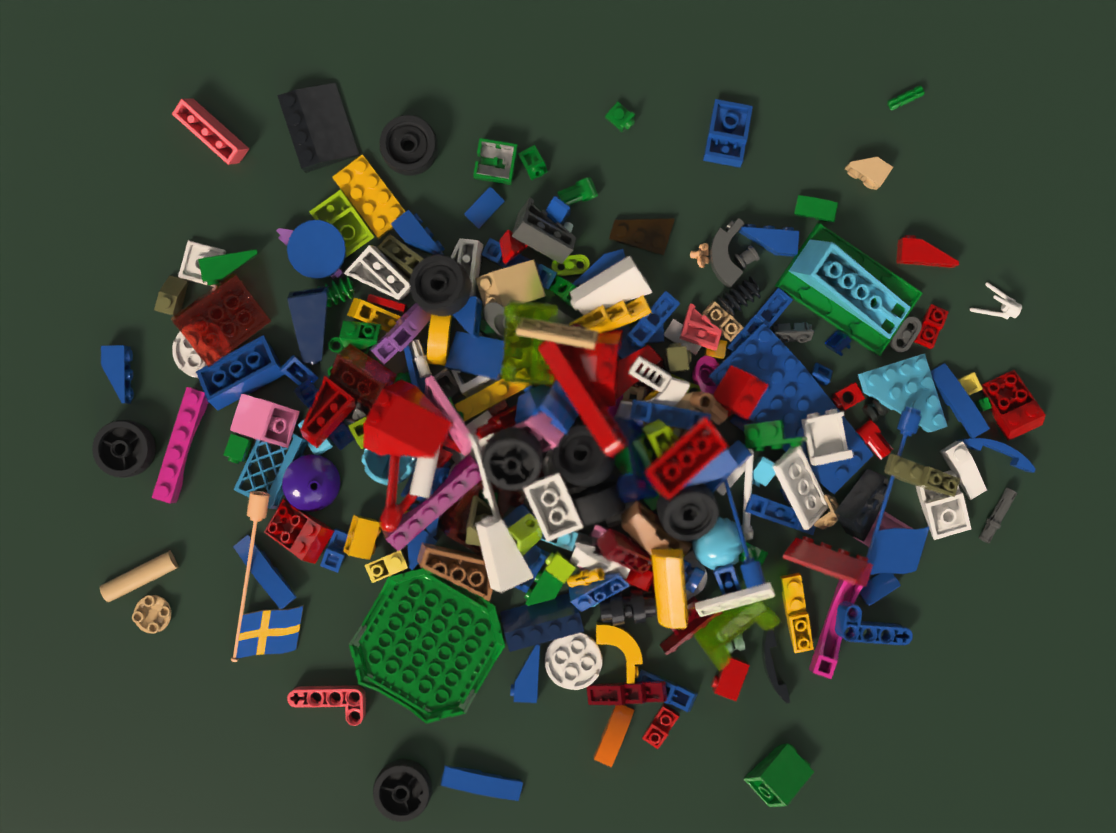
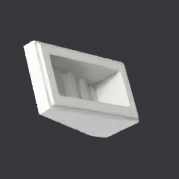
M638 356L628 372L661 393L672 378L670 373ZM640 363H643L644 365L640 372H635ZM649 367L650 369L645 377L642 376L646 368ZM653 371H656V373H655V375L653 376V378H652L651 380L648 379V378L650 377V375L652 374V372H653ZM659 374H661L662 377L660 378V380L658 381V383H655V381H656V379L658 378Z

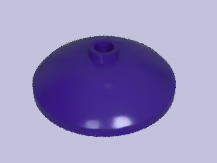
M314 454L301 456L291 462L284 472L282 478L283 493L289 503L295 508L307 512L319 511L329 506L337 497L340 489L339 472L335 465L323 456ZM312 483H317V486L314 489H311L310 485Z

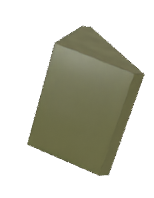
M477 495L473 496L467 525L466 544L481 546L476 523L483 521L482 519L487 516H493L491 507Z

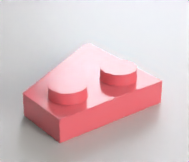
M690 303L679 339L716 351L722 331L712 324L709 318L705 315L702 316L695 309L696 306Z

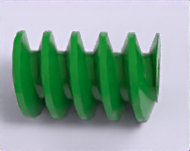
M346 275L345 282L340 277L339 284L332 280V287L324 283V286H328L329 289L327 305L329 308L332 307V301L338 305L339 298L343 302H346V296L351 300L354 298L355 289L348 275Z

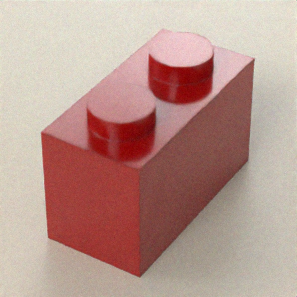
M725 654V657L721 658L718 664V669H720L718 676H714L711 683L713 692L737 701L750 666L748 662Z

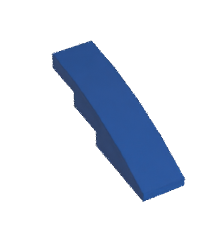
M778 287L726 349L732 353L762 323H765L770 328L793 299Z
M665 291L650 308L652 313L642 317L622 340L621 350H618V357L623 359L640 350L680 303Z
M945 363L930 371L935 387L945 404L950 406L958 422L963 424L970 438L973 439L990 429L965 389Z
M250 535L245 536L233 546L246 566L251 542ZM254 542L250 571L277 606L283 609L296 598V595L278 568L273 566L265 552L261 551L256 542Z
M445 766L440 785L474 794L519 801L523 782L519 779L503 778L497 774L483 773L481 770Z

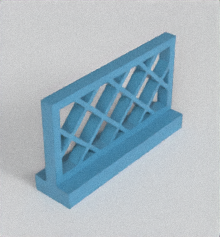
M293 433V440L288 448L280 446V450L272 452L268 442H262L257 439L234 490L249 497L251 491H257L266 487L267 493L270 494L268 508L278 509L284 496L282 489L284 472L291 462L303 455L308 441ZM266 444L269 454L260 457L258 449ZM282 452L284 460L276 465L273 455ZM270 457L273 467L264 470L261 460ZM258 462L260 472L252 474L250 470L251 464ZM274 469L276 477L273 481L268 482L265 473ZM262 474L265 484L256 487L253 477ZM250 479L252 489L247 491L241 489L243 482Z

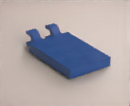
M456 331L445 367L450 370L500 380L501 375L514 378L516 370L504 364L507 357L519 360L521 352L517 348L510 347L511 344L506 341L479 336V339H474L469 333Z

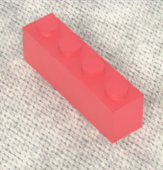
M181 99L172 113L174 117L228 165L239 164L249 150L242 141L195 99Z

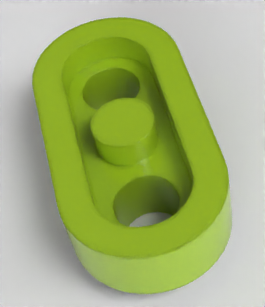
M584 255L568 256L562 263L565 266L564 270L557 268L560 264L555 260L552 262V270L557 272L559 277L581 275L590 267L589 259ZM582 262L584 266L583 268H578L576 264Z

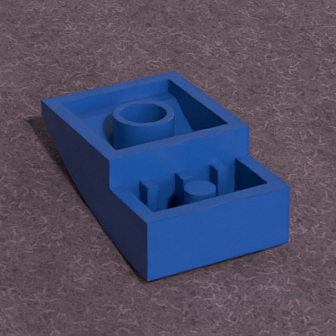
M715 99L703 161L741 167L753 106Z

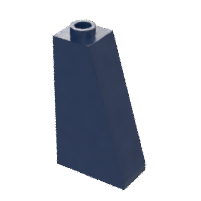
M328 286L289 292L287 300L302 363L316 364L322 361L325 343Z

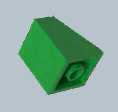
M786 743L778 745L744 777V781L769 807L787 806L814 771L811 769L809 762L798 755L796 748Z

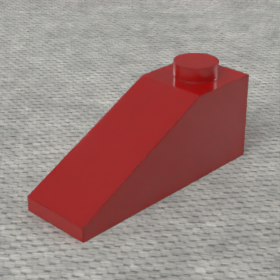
M905 235L904 238L898 240L896 263L948 268L959 266V261L923 239H916L915 235Z

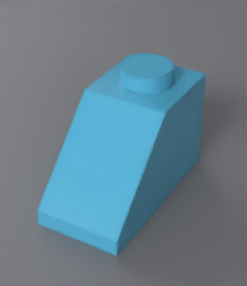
M757 456L753 464L752 484L757 487L761 485L767 486L776 474L772 467L775 463L764 457Z

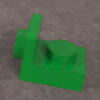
M619 102L605 115V118L621 132L625 128L629 130L635 123V113L633 111L629 112Z
M535 145L518 153L531 180L539 178L548 172L544 160Z

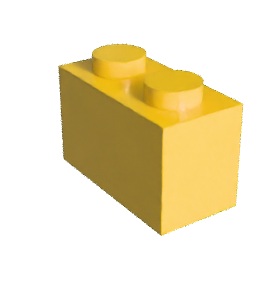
M353 515L343 552L349 556L370 560L371 555L375 553L376 537L381 532L379 522L375 519Z

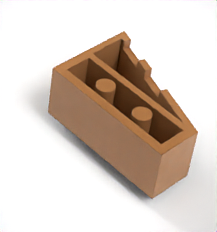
M635 502L621 514L623 529L650 555L651 549H681L680 540L670 536L663 528L658 515L640 502Z

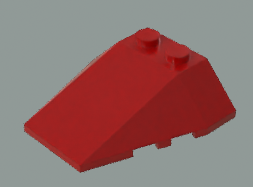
M610 330L598 334L594 349L565 344L599 398L607 407H616L618 388L615 383L618 350H621L623 330ZM543 358L540 383L551 387L557 378Z
M400 380L381 391L365 419L364 448L378 455L389 454L435 458L453 423L417 386Z

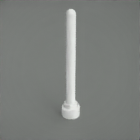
M748 449L752 455L745 463L743 522L741 528L745 539L751 540L754 534V530L750 525L751 514L745 512L752 493L754 451Z

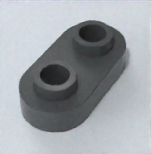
M908 317L903 321L890 341L894 351L904 352L910 348L922 328L918 318ZM909 323L913 326L912 330L907 328ZM898 339L902 340V346L897 345Z

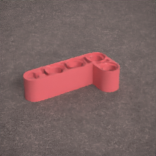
M357 685L299 686L294 688L287 697L289 705L296 708L345 707L346 721L352 726L359 725L366 715L365 690ZM314 692L321 695L320 701L313 698ZM332 692L339 693L341 699H333ZM351 692L359 693L360 699L354 700L351 697ZM296 693H298L299 697H302L299 701L297 697H294ZM357 711L360 714V719H354L351 712Z

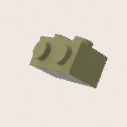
M681 343L670 344L664 350L666 371L668 373L689 370L688 363L691 362L690 350H687L686 346H681Z

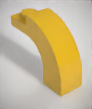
M431 314L427 347L428 364L446 365L453 315L441 317Z
M596 622V644L614 645L623 651L626 656L627 684H635V678H638V666H635V664H643L641 651L636 640L627 630L620 626H613L612 623Z

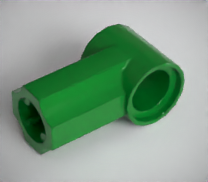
M591 177L584 178L576 182V185L557 192L559 199L568 206L580 201L585 202L598 196Z

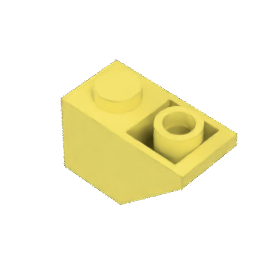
M402 548L399 552L395 551L366 564L365 567L371 582L374 583L407 569L409 561Z

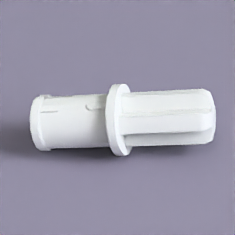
M412 340L409 345L414 357L413 362L416 363L420 378L428 377L432 373L426 360L427 355L424 354L420 340Z

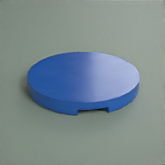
M311 220L299 225L292 232L287 244V254L290 263L296 271L309 278L320 279L333 275L340 269L346 256V246L340 231L330 223L321 220Z

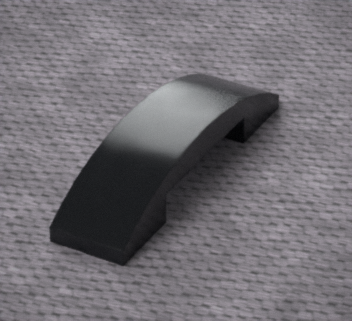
M769 624L765 626L762 637L764 669L777 694L786 703H790L786 683L783 680L777 681L770 647L777 646L773 627Z

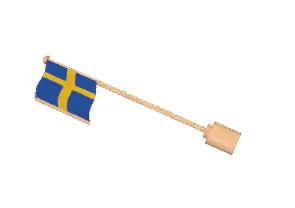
M251 491L249 496L247 516L254 522L233 657H231L232 662H237L239 658L247 656L282 654L297 649L303 605L291 609L261 610L244 614L257 523L266 518L270 494L261 491Z

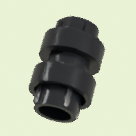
M640 588L630 589V595L622 596L620 591L599 602L602 622H612L613 626L625 625L624 619L633 618L634 624L645 623L646 618L656 615L653 592H643Z

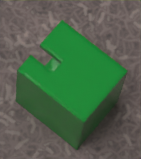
M988 397L975 401L979 412L992 408Z

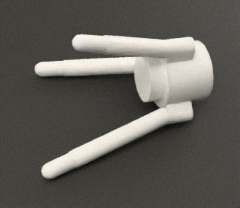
M987 282L985 285L1001 296L994 295L993 298L1003 303L1001 306L1003 313L970 308L972 312L1008 319L1010 316L1016 318L1019 315L1022 304L1017 303L1015 299L1010 298Z

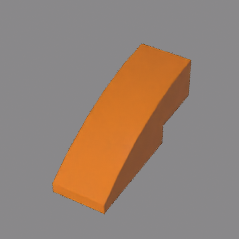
M615 705L594 753V760L612 768L632 719L634 709L626 705Z

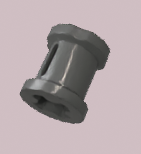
M751 245L740 255L736 254L734 256L742 270L746 269V266L753 261L760 260L758 253Z

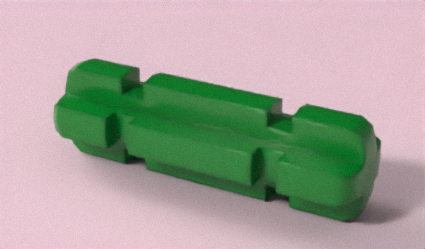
M917 86L913 90L890 99L887 102L890 110H894L916 98L922 97L925 92L922 86Z

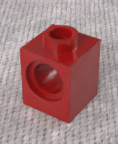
M856 382L832 393L834 397L832 401L841 411L865 399ZM845 392H848L851 396L848 403L843 400Z

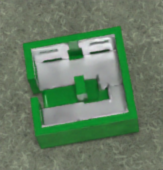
M479 138L477 155L481 157L480 164L479 161H475L474 179L512 185L518 145Z

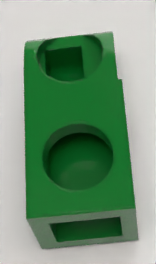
M556 275L549 290L573 307L570 302L572 300L570 291L577 287Z

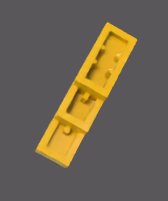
M642 295L628 304L622 300L608 309H605L602 305L571 322L569 325L579 323L585 329L598 331V334L634 322L652 312L646 298Z

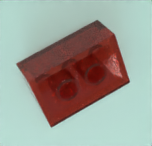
M349 344L337 354L329 379L356 401L371 410L381 391L394 384L397 374Z

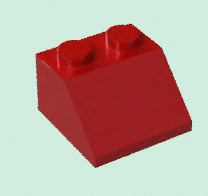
M730 365L712 396L715 401L742 419H748L767 389L768 384L752 374Z

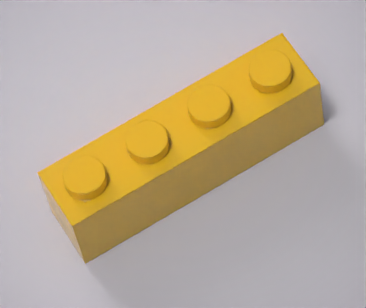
M523 368L515 372L514 378L505 377L455 404L457 411L463 413V422H466L489 410L497 403L503 402L522 392L525 388L531 386V383Z

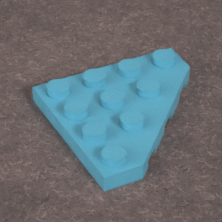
M925 354L858 374L863 393L869 397L879 400V403L890 410H895L900 414L905 410V407L920 410V416L922 417L919 426L924 431L933 432L948 427Z

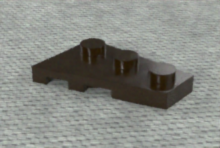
M675 218L614 220L609 240L664 256Z

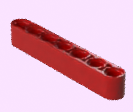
M544 340L538 346L542 357L603 452L609 457L614 456L627 445L625 436L564 343Z

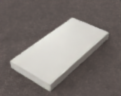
M801 446L790 447L772 467L803 529L809 530L829 506Z

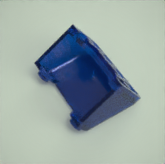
M612 417L627 440L632 474L622 476L618 482L622 501L629 503L656 497L659 493L656 492L654 486L648 480L646 469L632 443L637 435L643 432L642 428L647 426V424L624 417Z

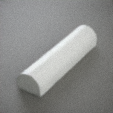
M439 451L435 458L417 457L409 494L429 498Z

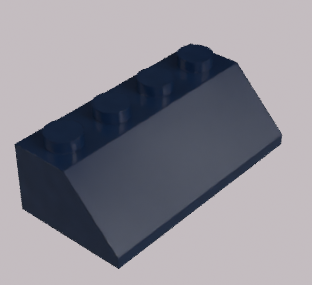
M569 593L534 605H522L500 611L509 652L584 632L580 612L570 602Z

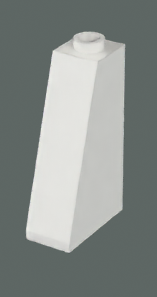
M628 256L570 291L572 296L570 302L576 311L579 309L584 316L602 305L608 308L622 300L626 302L642 295H648L652 291L631 256Z
M487 516L482 519L483 521L476 523L491 589L504 592L533 578L529 567L503 520L494 518V516Z

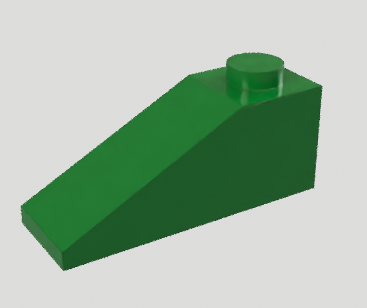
M257 249L198 259L203 283L207 282L208 286L219 284V280L225 279L258 255Z

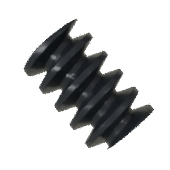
M749 276V281L743 280L742 285L737 284L736 290L731 288L729 290L730 294L725 292L723 298L718 297V301L727 313H731L734 316L735 308L742 311L741 304L748 307L747 300L754 303V295L759 299L761 298L760 289L755 280Z

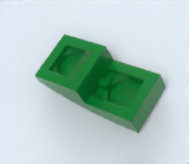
M798 195L794 214L796 216L815 218L816 220L835 222L838 203Z

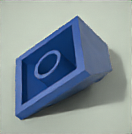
M533 384L524 389L525 393L518 397L515 416L516 424L542 412L538 407L550 387L544 384L535 387Z

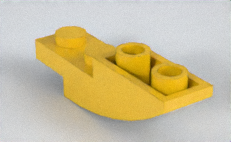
M795 573L780 576L783 589V603L794 653L814 650L801 574Z

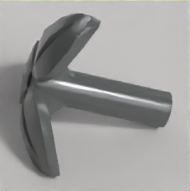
M360 392L354 393L356 408L353 412V419H346L348 423L353 424L367 417L364 412L362 393Z

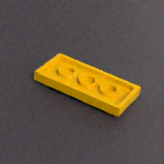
M363 154L332 177L378 239L393 229L391 223L406 212Z

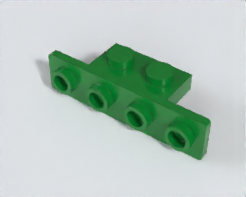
M783 420L743 425L746 442L744 446L747 449L753 448L754 452L764 451L767 446H771L772 449L783 448V444L789 443L790 447L802 446V442L808 441L807 437L785 439Z

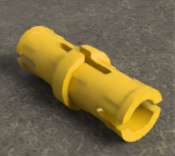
M602 568L590 571L583 570L579 574L570 575L567 583L571 588L579 585L587 586L592 582L604 580L605 572Z

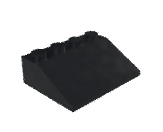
M336 83L296 89L277 95L301 169L305 173L359 156Z

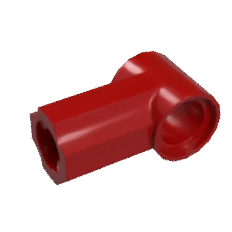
M869 419L856 430V433L879 459L886 457L893 450L891 445L881 435L879 427L872 420Z

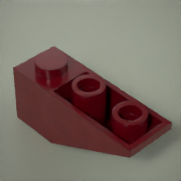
M609 529L597 540L603 556L607 560L640 574L648 571L652 566V557L626 536L615 530Z

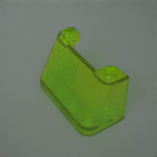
M510 302L504 308L505 333L501 376L505 382L553 385L554 375L548 374L547 369H549V366L545 365V360L538 350V346L544 340L516 335V329L521 317L549 322L551 316H557L556 305Z
M762 600L723 611L721 615L712 619L706 627L697 631L694 637L720 671L731 659L730 652L725 647L729 642L755 622L762 629L770 630L781 621Z

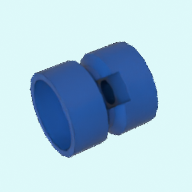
M683 559L686 590L694 593L705 571L698 567L692 568L691 563Z

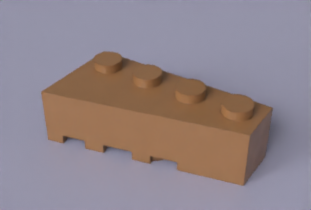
M422 542L417 562L422 568L490 601L493 589L490 587L483 556Z

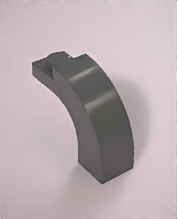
M740 218L736 222L732 220L725 228L727 232L720 228L710 246L709 256L712 270L719 281L728 289L743 273L731 261L728 254L730 240L745 223Z

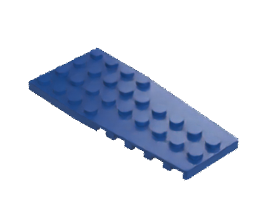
M765 323L757 327L708 375L712 382L718 386L729 366L732 365L768 384L767 389L748 420L753 424L783 420L785 439L805 437L801 419H806L808 414L819 413V416L825 415V411L837 409V412H840L805 366ZM844 416L841 417L848 450H852L853 458L821 465H810L806 441L802 442L801 446L818 483L822 484L831 494H835L873 456L872 451ZM790 443L783 444L782 449L785 452L790 449Z

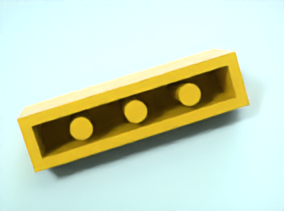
M651 549L658 622L668 628H686L688 608L683 550Z

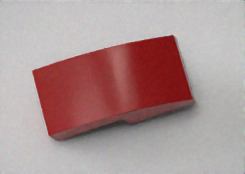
M931 304L921 322V331L914 342L932 349L940 330L944 326L949 311Z
M630 569L626 581L630 585L648 592L654 578L653 572L648 570L640 574Z
M663 704L651 721L642 739L659 749L669 735L670 729L679 718L680 713Z

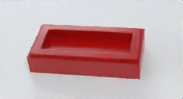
M372 294L368 295L367 302L403 313L407 312L408 307L404 303Z

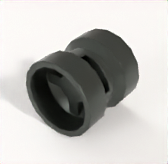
M876 398L871 404H866L862 407V411L867 419L873 422L877 421L879 416L889 413V409L879 403V400Z

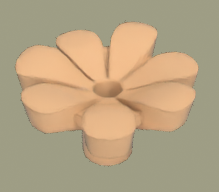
M708 243L700 244L698 251L690 252V257L697 259V263L701 268H704L705 264H709L710 261L707 257L709 255Z

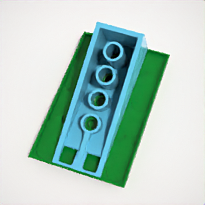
M820 223L816 224L799 249L798 254L793 258L775 287H779L792 299L878 356H881L923 294Z

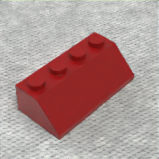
M704 417L645 470L648 480L661 495L670 499L728 446L707 417Z
M805 536L802 539L795 538L783 554L782 558L864 587L867 585L873 564L868 563V558L859 555L853 558L849 556L850 552L842 549H839L838 552L831 550V545L822 542L820 546L813 543L814 539Z

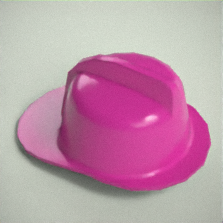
M711 356L701 357L697 361L692 372V379L696 385H699L701 392L712 395L717 386L708 375L719 363Z

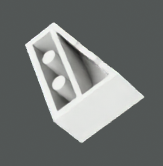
M369 245L344 273L398 300L404 299L410 293V279L376 246Z

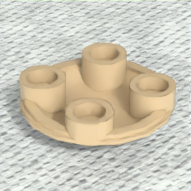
M158 595L145 596L137 603L132 620L142 631L151 634L158 633L164 630L171 620L170 605L164 598Z

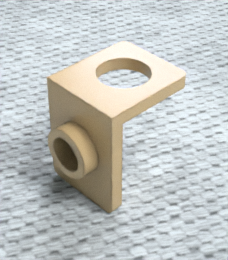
M827 494L824 495V498L831 511L814 523V526L820 529L831 527L838 520L834 512L839 505L834 497Z

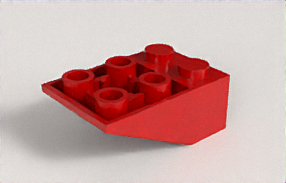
M1015 370L981 385L984 397H988L992 408L990 410L1008 441L1043 425L1045 413Z
M283 499L264 533L302 561L315 564L333 535L334 530Z

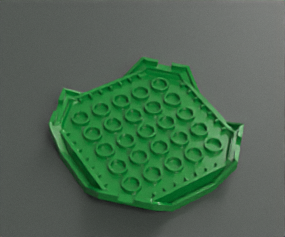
M424 568L389 576L373 606L349 643L359 685L382 693L409 709L425 724L447 717L466 714L478 690L505 647L496 606L493 603Z

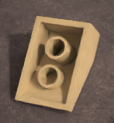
M535 260L523 262L475 278L484 307L490 302H496L510 310L546 297Z

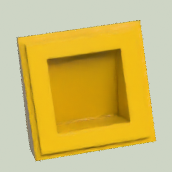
M720 340L716 351L706 348L704 356L724 360L727 341Z

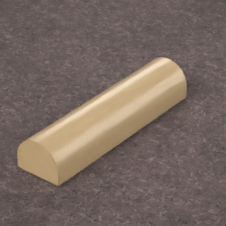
M170 550L100 585V592L107 602H111L179 568Z

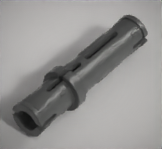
M1009 488L1005 489L992 515L985 521L986 525L978 537L980 540L990 544L997 529L1001 528L1000 524L1018 493Z

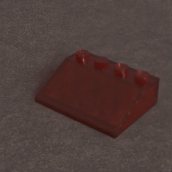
M235 273L171 318L175 326L208 367L271 322Z

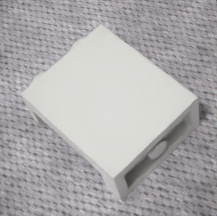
M837 409L825 411V415L819 416V413L808 414L806 419H801L804 436L808 439L806 446L810 465H821L853 458L852 450H848L841 417L844 416V412H837Z

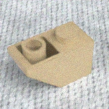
M879 157L852 161L845 167L849 176L855 179L859 178L867 188H874L875 190L883 184L893 169L891 165Z

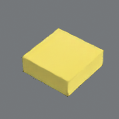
M975 372L958 379L968 395L983 389Z

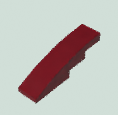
M665 681L635 682V684H627V682L589 685L587 687L588 705L644 704L646 702L667 701Z

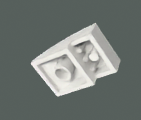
M951 470L944 472L957 477L956 473ZM959 484L955 497L916 486L920 504L934 540L971 529L964 495L960 492Z

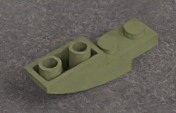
M889 454L884 473L894 476L898 480L951 497H955L960 481L957 477L917 464L894 454Z

